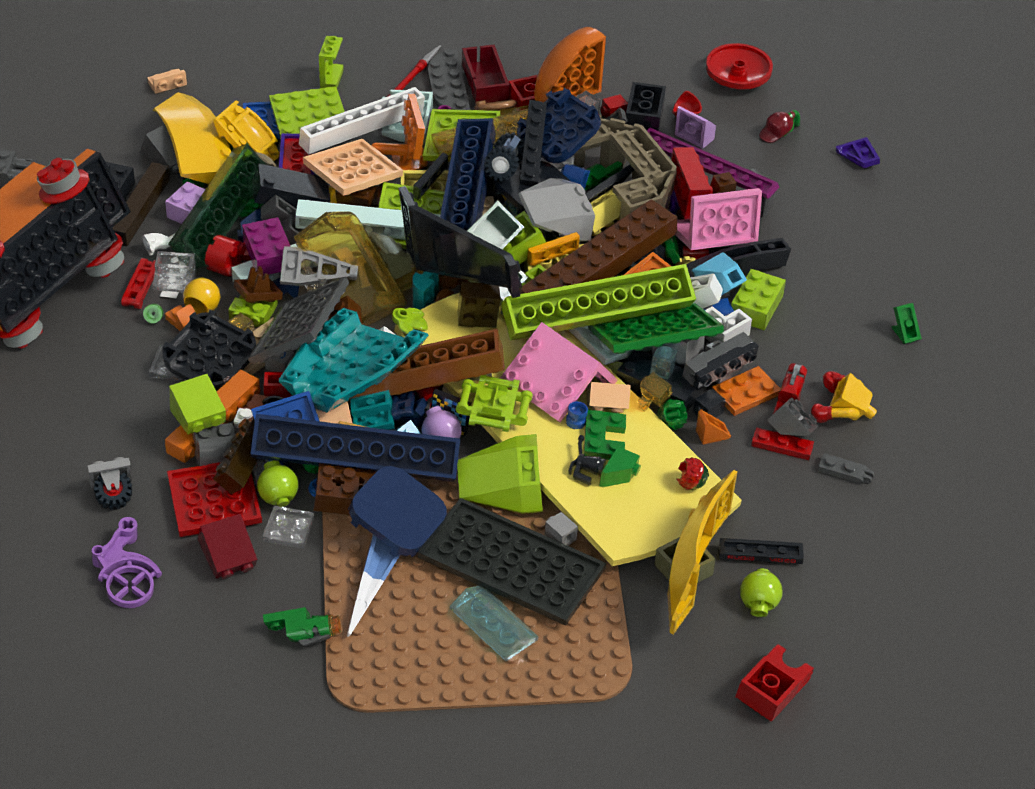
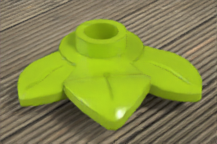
M396 308L393 310L392 320L405 334H408L413 329H428L427 322L423 318L424 313L416 308Z

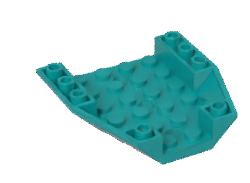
M342 308L330 320L324 323L323 329L317 334L315 341L310 344H302L279 378V382L292 396L309 391L315 409L327 413L347 402L354 395L361 394L370 386L382 382L419 349L429 335L428 333L413 329L405 337L371 328L361 324L357 312Z

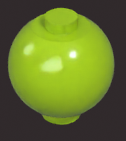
M278 460L269 461L264 464V471L261 472L258 478V493L265 502L278 507L287 506L297 494V476L289 467L280 465Z
M764 568L749 573L743 579L740 587V596L743 603L751 609V615L756 617H766L768 611L773 610L780 603L783 594L780 580Z

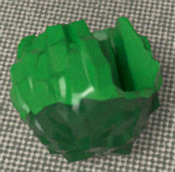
M669 399L658 409V418L671 430L682 428L687 423L686 407L680 400Z

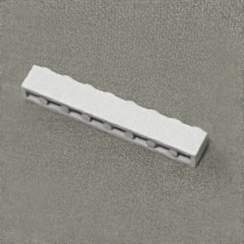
M414 87L301 127L299 145L308 154L399 122L402 116H405L404 101L407 100L408 94L416 95L420 112L423 113L425 96Z

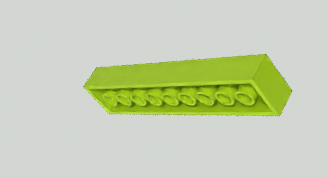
M682 264L524 293L516 298L508 296L504 298L501 307L511 341L531 337L541 322L555 332L690 307L696 300L687 265Z

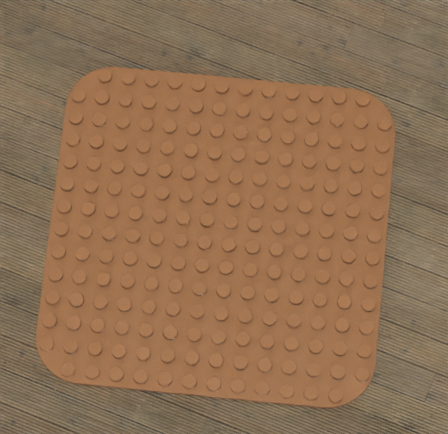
M456 474L454 482L415 478L439 496L447 508V514L459 500L458 474ZM542 490L543 512L521 514L473 503L542 535H545L546 521L551 516L561 512ZM322 512L325 615L331 617L333 625V636L326 639V677L332 696L343 706L359 712L374 713L589 703L608 700L623 691L629 683L632 674V659L618 565L612 566L579 530L577 532V540L568 546L605 562L606 569L566 626L418 558L417 553L413 557L411 555L399 556L352 634L347 637L373 534L361 525L355 528L351 524L352 518L350 515Z

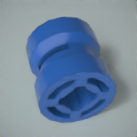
M579 401L569 404L566 417L567 426L572 429H581L585 426L588 413L586 404Z

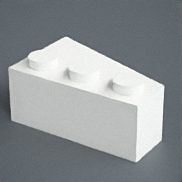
M714 273L690 278L696 300L693 303H696L702 309L719 303L723 288Z

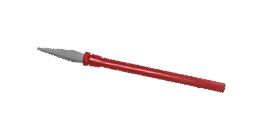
M441 45L419 60L414 69L394 90H403L418 73L425 69Z

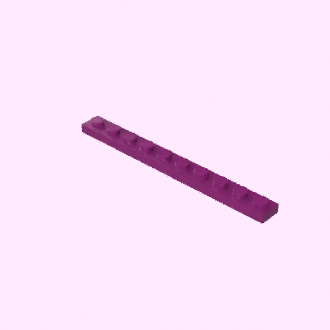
M649 128L647 130L666 155L670 157L672 156L673 148L694 147L655 129ZM694 147L696 154L699 155L700 164L704 167V172L711 175L730 172L737 183L736 186L745 190L759 188L762 190V197L769 199L779 188L778 182Z

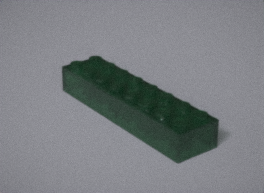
M248 143L231 151L168 244L191 270L206 266L205 256L209 244H214L216 240H213L216 235H227L254 194L253 177L259 163L266 164Z

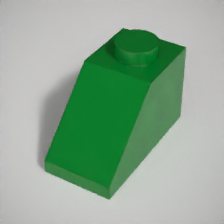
M617 447L602 471L599 486L607 487L630 482L634 475L637 476L640 471V455Z

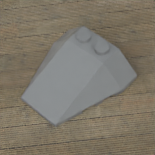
M549 178L518 194L533 226L548 232L556 231L561 237L577 232L580 236L579 242L591 240L595 213L581 184L564 179Z

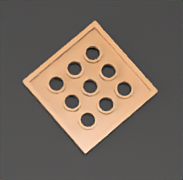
M364 139L303 157V164L343 196L403 176V169Z

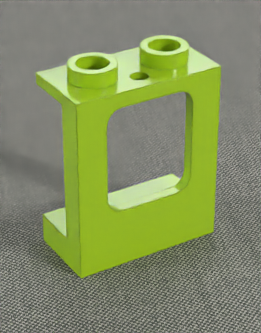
M325 37L319 53L320 88L338 87L344 65L333 64V60H336L343 41L342 37Z

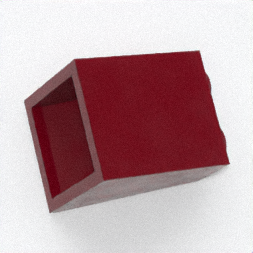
M241 514L200 526L197 539L215 578L222 577V579L233 576L234 572H247L256 566L258 559Z

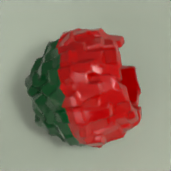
M686 458L683 462H680L678 469L682 474L681 478H676V480L686 490L701 488L708 480V469L700 459Z

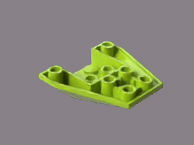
M537 434L515 436L458 460L459 499L462 498L472 503L521 514L543 512Z

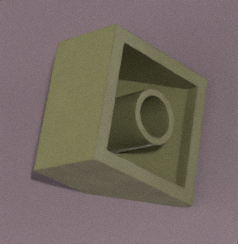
M374 232L369 233L375 259L393 281L412 271L411 256L403 251L399 242L396 243L390 236Z

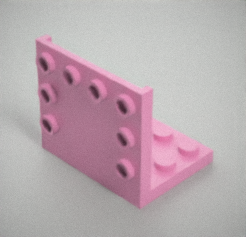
M756 188L692 196L690 219L677 220V234L675 235L690 250L757 242L762 190Z
M542 322L500 377V379L514 381V379L520 380L518 392L524 390L532 392L531 402L558 422L563 420L568 413L569 404L577 401L594 376L602 383L615 384L618 381L599 361Z

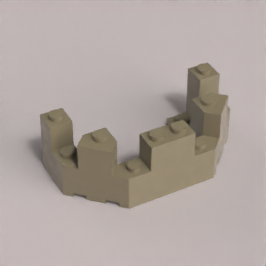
M601 118V126L597 133L573 155L575 156L574 165L581 168L584 167L585 150L601 146L600 163L604 168L617 161L621 162L623 167L626 161L631 164L635 169L632 172V180L613 186V193L621 201L620 220L651 199L669 211L670 198L675 185L676 165L642 125L634 124L632 126L625 124L623 120Z

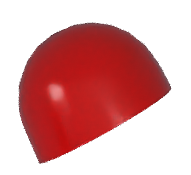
M684 91L674 104L672 114L677 117V109L680 106L697 115L702 111V106L694 94Z

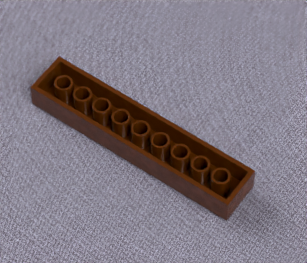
M651 199L519 289L520 294L614 277L677 234V216Z

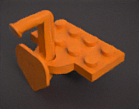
M408 94L407 100L404 101L405 116H402L401 125L404 126L405 144L373 143L371 146L383 155H392V162L403 170H420L428 164V161H423L424 148H422L425 126L416 95Z

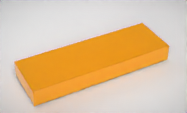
M575 232L528 248L527 263L533 266L577 250L579 248V234Z

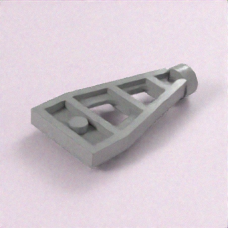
M284 246L280 284L302 286L331 282L345 276L348 280H357L358 265H351L304 248ZM310 260L318 265V271L315 274L303 275L301 273L302 261ZM322 265H334L337 267V272L334 275H323Z

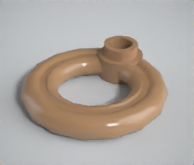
M484 100L475 102L474 108L475 110L495 111L514 107L517 102L515 100H504L486 103Z

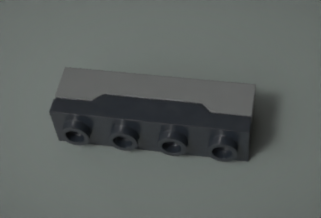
M742 332L687 361L684 366L683 377L696 390L708 387L712 382L724 378L733 371L739 370L747 363H752L757 358L759 346L745 332Z

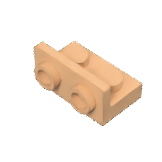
M179 68L147 77L148 84L155 94L187 85L186 72L184 70L180 71Z

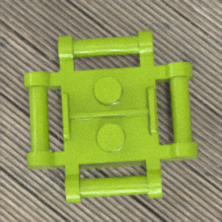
M485 374L480 376L478 384L470 379L463 380V390L460 402L456 405V412L470 416L469 425L475 426V424L509 432L511 424L526 425L529 402L532 401L533 394L528 390L518 392L520 380L514 379V381L490 377ZM470 392L476 393L473 406H468L467 404ZM516 401L521 402L519 413L514 415Z

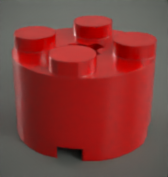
M216 235L213 240H216L214 244H209L207 248L205 264L209 266L208 270L230 277L232 276L231 267L242 264L241 260L246 246L240 241Z

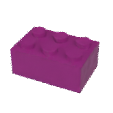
M279 218L243 224V241L255 271H257L258 266H261L263 276L265 273L268 275L280 273L284 246H291Z

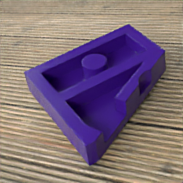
M867 137L836 146L838 154L862 168L880 164V158Z

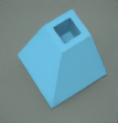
M724 252L691 270L695 277L714 273L723 288L721 296L747 281L738 264Z

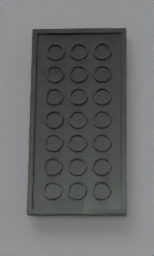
M462 498L457 501L445 517L443 523L418 551V558L565 626L606 569V563Z

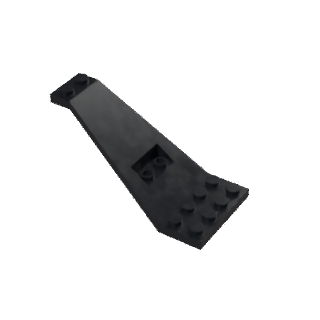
M406 186L398 188L406 248L416 270L505 287L510 292L512 298L520 297L519 289L522 288L521 279L518 277L520 265L510 253L419 207L418 203L414 202L412 192L409 193Z

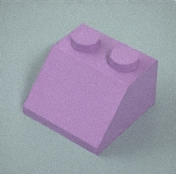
M679 106L677 109L675 135L703 149L714 140L716 125Z

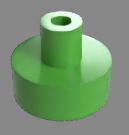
M158 304L148 305L143 311L144 319L149 323H157L163 317L162 307Z

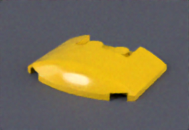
M234 101L213 120L219 137L224 136L244 160L252 152L265 154L273 161L280 157V151L278 152L276 146L278 140L271 129L250 108L246 107L244 109L238 106L239 101Z

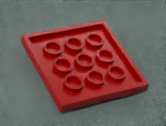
M221 462L167 471L179 537L199 534L200 526L237 514H241L245 526L262 523L252 473L244 488L231 495L213 480L217 473L216 468Z

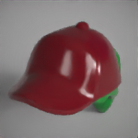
M792 110L789 113L780 111L770 115L766 120V125L759 134L760 139L767 143H773L786 136L789 132L793 131L794 125L800 126L799 112L797 110Z

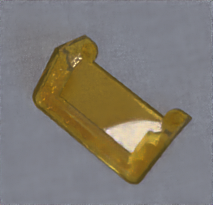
M350 211L325 212L294 236L297 247L301 248L304 252L310 250L351 265H358L357 280H348L349 284L340 299L348 295L361 306L362 325L368 326L392 314L394 309L403 308L407 305L403 293L354 213ZM322 265L323 275H334L337 272V267L334 265Z

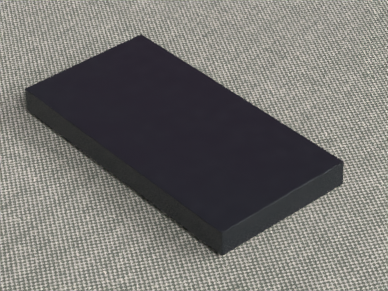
M629 164L587 192L588 201L592 202L612 189L614 185L623 183L635 169Z

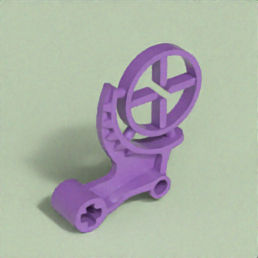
M125 517L119 521L118 529L106 545H96L92 548L93 565L101 569L98 581L107 580L106 592L108 598L115 605L123 608H136L148 602L154 591L153 577L159 578L162 575L159 567L146 556L123 550L126 544H133L138 538L137 521L131 517ZM123 573H138L131 582L132 593L140 599L134 601L121 600L129 592L128 580L121 576ZM144 578H147L150 583V589L147 594L136 587ZM114 579L124 586L115 596L110 590L111 582Z

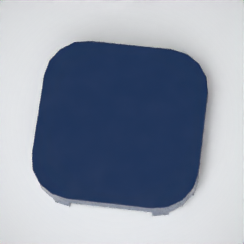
M566 88L563 91L554 93L550 91L546 94L548 99L545 101L547 107L541 158L550 163H561L571 158L597 133L601 126V118L597 109L593 105L590 107L573 96L570 90ZM522 118L517 122L518 129L516 134L521 135V139H525L527 119L524 120Z
M393 466L379 469L355 494L348 507L352 518L351 524L355 528L359 525L363 526L391 547L390 554L395 557L398 555L415 556L443 523L447 515V508L439 496L407 472Z

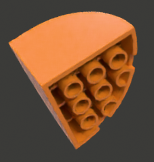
M583 27L563 38L550 51L539 70L534 90L535 101L545 102L548 99L546 96L548 92L563 91L564 88L570 90L571 94L580 100L601 92L606 36L592 27Z

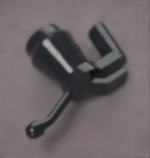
M580 435L578 437L579 455L576 460L571 462L568 472L571 475L573 467L576 466L573 478L590 486L592 478L580 473V470L584 469L595 475L602 474L606 466V459H603L601 456H585V454H582L581 443L584 441V436Z

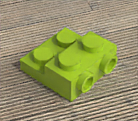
M241 295L239 298L235 297L228 309L229 321L260 327L270 320L278 305V300L274 302L257 301L256 303H249Z

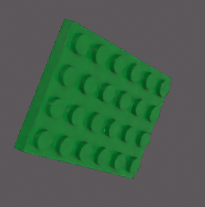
M693 303L690 307L588 326V329L616 354H623L627 350L632 349L637 351L643 350L644 347L649 346L660 347L665 343L677 344L681 340L686 339L697 340L702 336L714 337L719 333H724V325L696 303Z

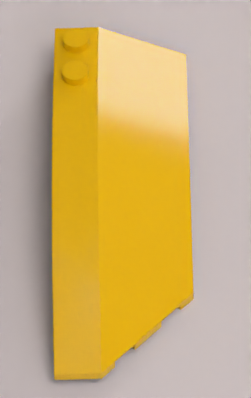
M178 92L152 110L159 114L169 132L181 177L220 188H227L237 177L231 148L224 136L219 137L213 122L216 116L208 107L194 97Z
M735 470L712 487L706 496L703 495L700 498L698 507L691 510L688 517L689 520L677 543L668 586L669 631L673 635L694 607L700 571L699 564L713 536L731 513L737 471Z

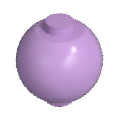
M439 406L430 408L426 412L427 417L422 424V434L460 439L461 424L453 413L442 410Z

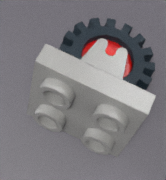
M117 457L112 461H96L88 465L90 486L94 488L95 498L99 505L103 504L105 509L108 506L110 510H113V507H117L118 510L121 505L123 507L126 506V502H129L132 496L129 458Z

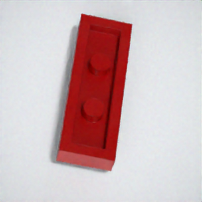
M756 427L751 446L810 460L814 441L790 435H781L778 432Z

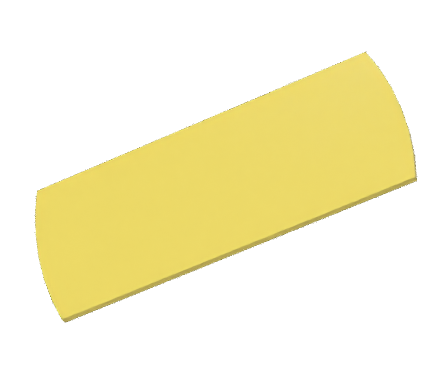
M460 293L446 297L421 309L424 313L423 318L427 322L428 329L418 331L428 333L429 335L422 345L498 329L503 346L505 370L492 373V377L500 378L530 338L526 337L510 341L505 318L501 314V305L499 306L496 328L458 326L457 310ZM395 325L394 332L398 336L405 337L407 334L402 332L398 325ZM569 330L557 332L565 339L573 343L575 346L586 352L588 355L599 361L615 378L618 379V381L615 384L626 385L615 373H613L593 353H591ZM595 376L591 380V382L602 383ZM463 380L443 384L454 396L461 398ZM472 380L474 383H479V380ZM585 389L577 401L587 405ZM631 389L629 409H624L623 413H619L626 414L625 434L606 431L605 440L625 442V450L640 455V471L628 483L601 487L599 486L601 474L595 475L581 469L580 473L592 478L591 485L589 486L573 478L576 466L573 467L571 475L569 474L568 470L571 462L576 460L579 455L578 437L583 435L585 438V426L581 429H572L567 426L566 417L568 413L561 422H558L534 403L529 402L528 420L524 426L511 424L509 432L502 431L503 429L482 425L497 443L515 436L537 434L541 490L563 514L578 526V530L612 566L655 556L657 548L679 538L689 520L688 517L693 508L696 509L700 498L703 495L706 496L710 489L721 481L703 462L709 473L708 480L704 486L694 490H686L679 485L676 478H681L682 472L678 469L680 462H683L686 458H700ZM470 392L468 401L473 406L476 393ZM516 401L514 415L519 413L521 402ZM604 408V412L612 411V408ZM583 441V442L581 443V445H582V454H584V441ZM735 493L730 514L740 507L742 501Z

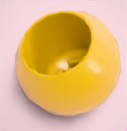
M197 278L190 281L183 293L185 306L191 304L196 314L209 312V310L214 311L218 307L221 298L218 286L206 278Z

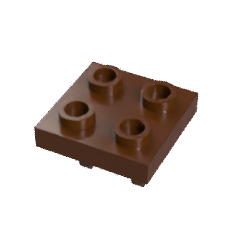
M252 266L247 279L234 280V288L246 302L256 303L257 301L274 302L275 300H282L283 292L269 278L267 273L264 274L263 278L261 266H258L257 271Z

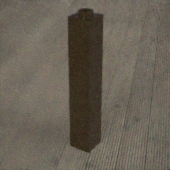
M152 162L126 201L131 212L113 227L114 232L122 238V246L128 247L169 182L168 165Z

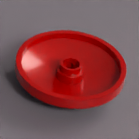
M732 43L721 45L713 49L708 54L706 60L708 75L715 82L733 89L759 87L770 79L773 70L771 58L761 49L747 44Z

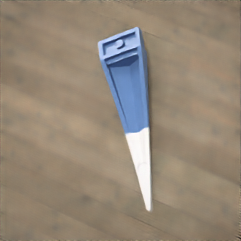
M372 535L347 637L352 634L400 556L395 557L390 554L392 548L375 535Z

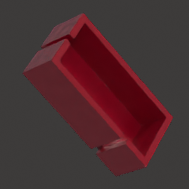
M495 44L480 46L479 62H477V46L462 48V67L474 101L485 100L486 103L509 100L510 84Z

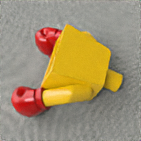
M828 371L823 375L824 387L829 392L834 393L830 406H823L817 403L811 408V415L815 417L818 423H824L833 420V418H848L856 421L863 415L869 419L874 417L877 410L870 405L873 396L872 392L864 386L861 380L851 373L845 376L834 371Z

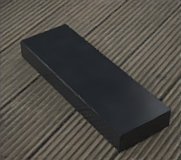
M442 153L414 184L413 197L419 200L447 168V154Z

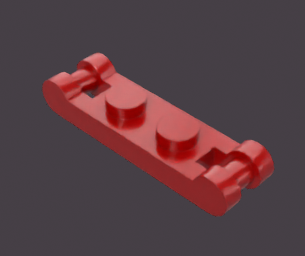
M141 258L122 296V306L128 307L130 305L137 309L142 308L143 300L156 273L160 270V261L154 260L152 262L146 258Z

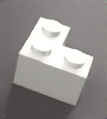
M713 306L705 310L724 325V333H719L714 337L705 336L711 343L716 340L725 342L742 332H745L748 336L750 335L752 319L740 309L727 316L721 314Z

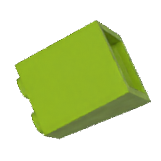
M208 374L169 386L170 410L187 434L197 433L203 429L219 426L226 422V410Z

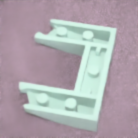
M390 90V94L394 95L405 90ZM420 91L425 96L423 113H421L425 126L423 145H425L429 117L433 107V92ZM396 122L382 128L381 133L383 136L405 142L404 126L401 125V122Z

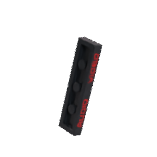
M720 538L719 559L803 564V543Z

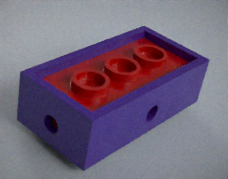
M281 133L279 168L316 175L315 172L303 164V157L311 154H308L299 145L300 134Z

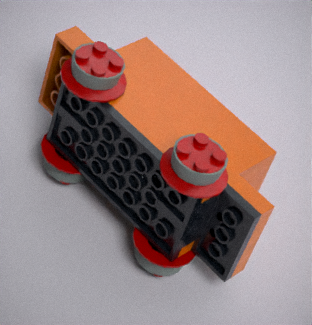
M86 149L74 160L55 158L47 166L33 162L0 189V338L3 339L4 344L8 347L25 348L42 334L43 325L39 320L41 314L39 306L85 268L88 275L105 278L124 263V254L120 250L123 244L122 238L114 232L113 227L131 211L100 152Z

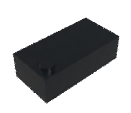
M260 163L257 166L253 177L254 203L265 204L275 195L296 209L298 199L328 203L331 201L329 184L320 176Z
M633 350L617 370V376L626 385H631L630 389L639 398L659 407L669 399L680 400L684 403L686 412H688L694 404L695 398L702 394V388L696 390L683 377V368L667 361L659 363L654 355L643 350Z

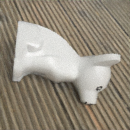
M178 231L169 237L159 233L142 235V242L149 256L153 255L156 250H165L168 247H172L175 251L179 252L182 250V237L180 236L182 231Z

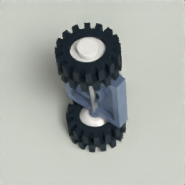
M508 132L498 138L494 145L495 148L485 158L484 167H486V173L489 172L488 176L490 178L493 176L494 180L500 179V181H503L504 179L508 180L515 174L519 163L522 162L524 138L521 139V135H515L514 132L509 134Z

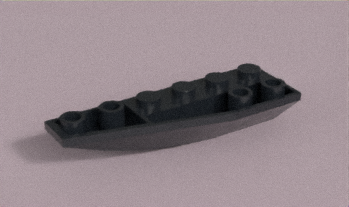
M783 238L750 242L717 251L686 265L690 278L695 277L691 271L692 269L724 252L738 264L742 272H749L751 269L776 268L786 266L791 248Z

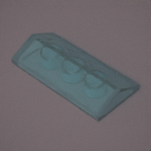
M480 585L466 588L450 605V609L505 661L539 639V636L499 599Z

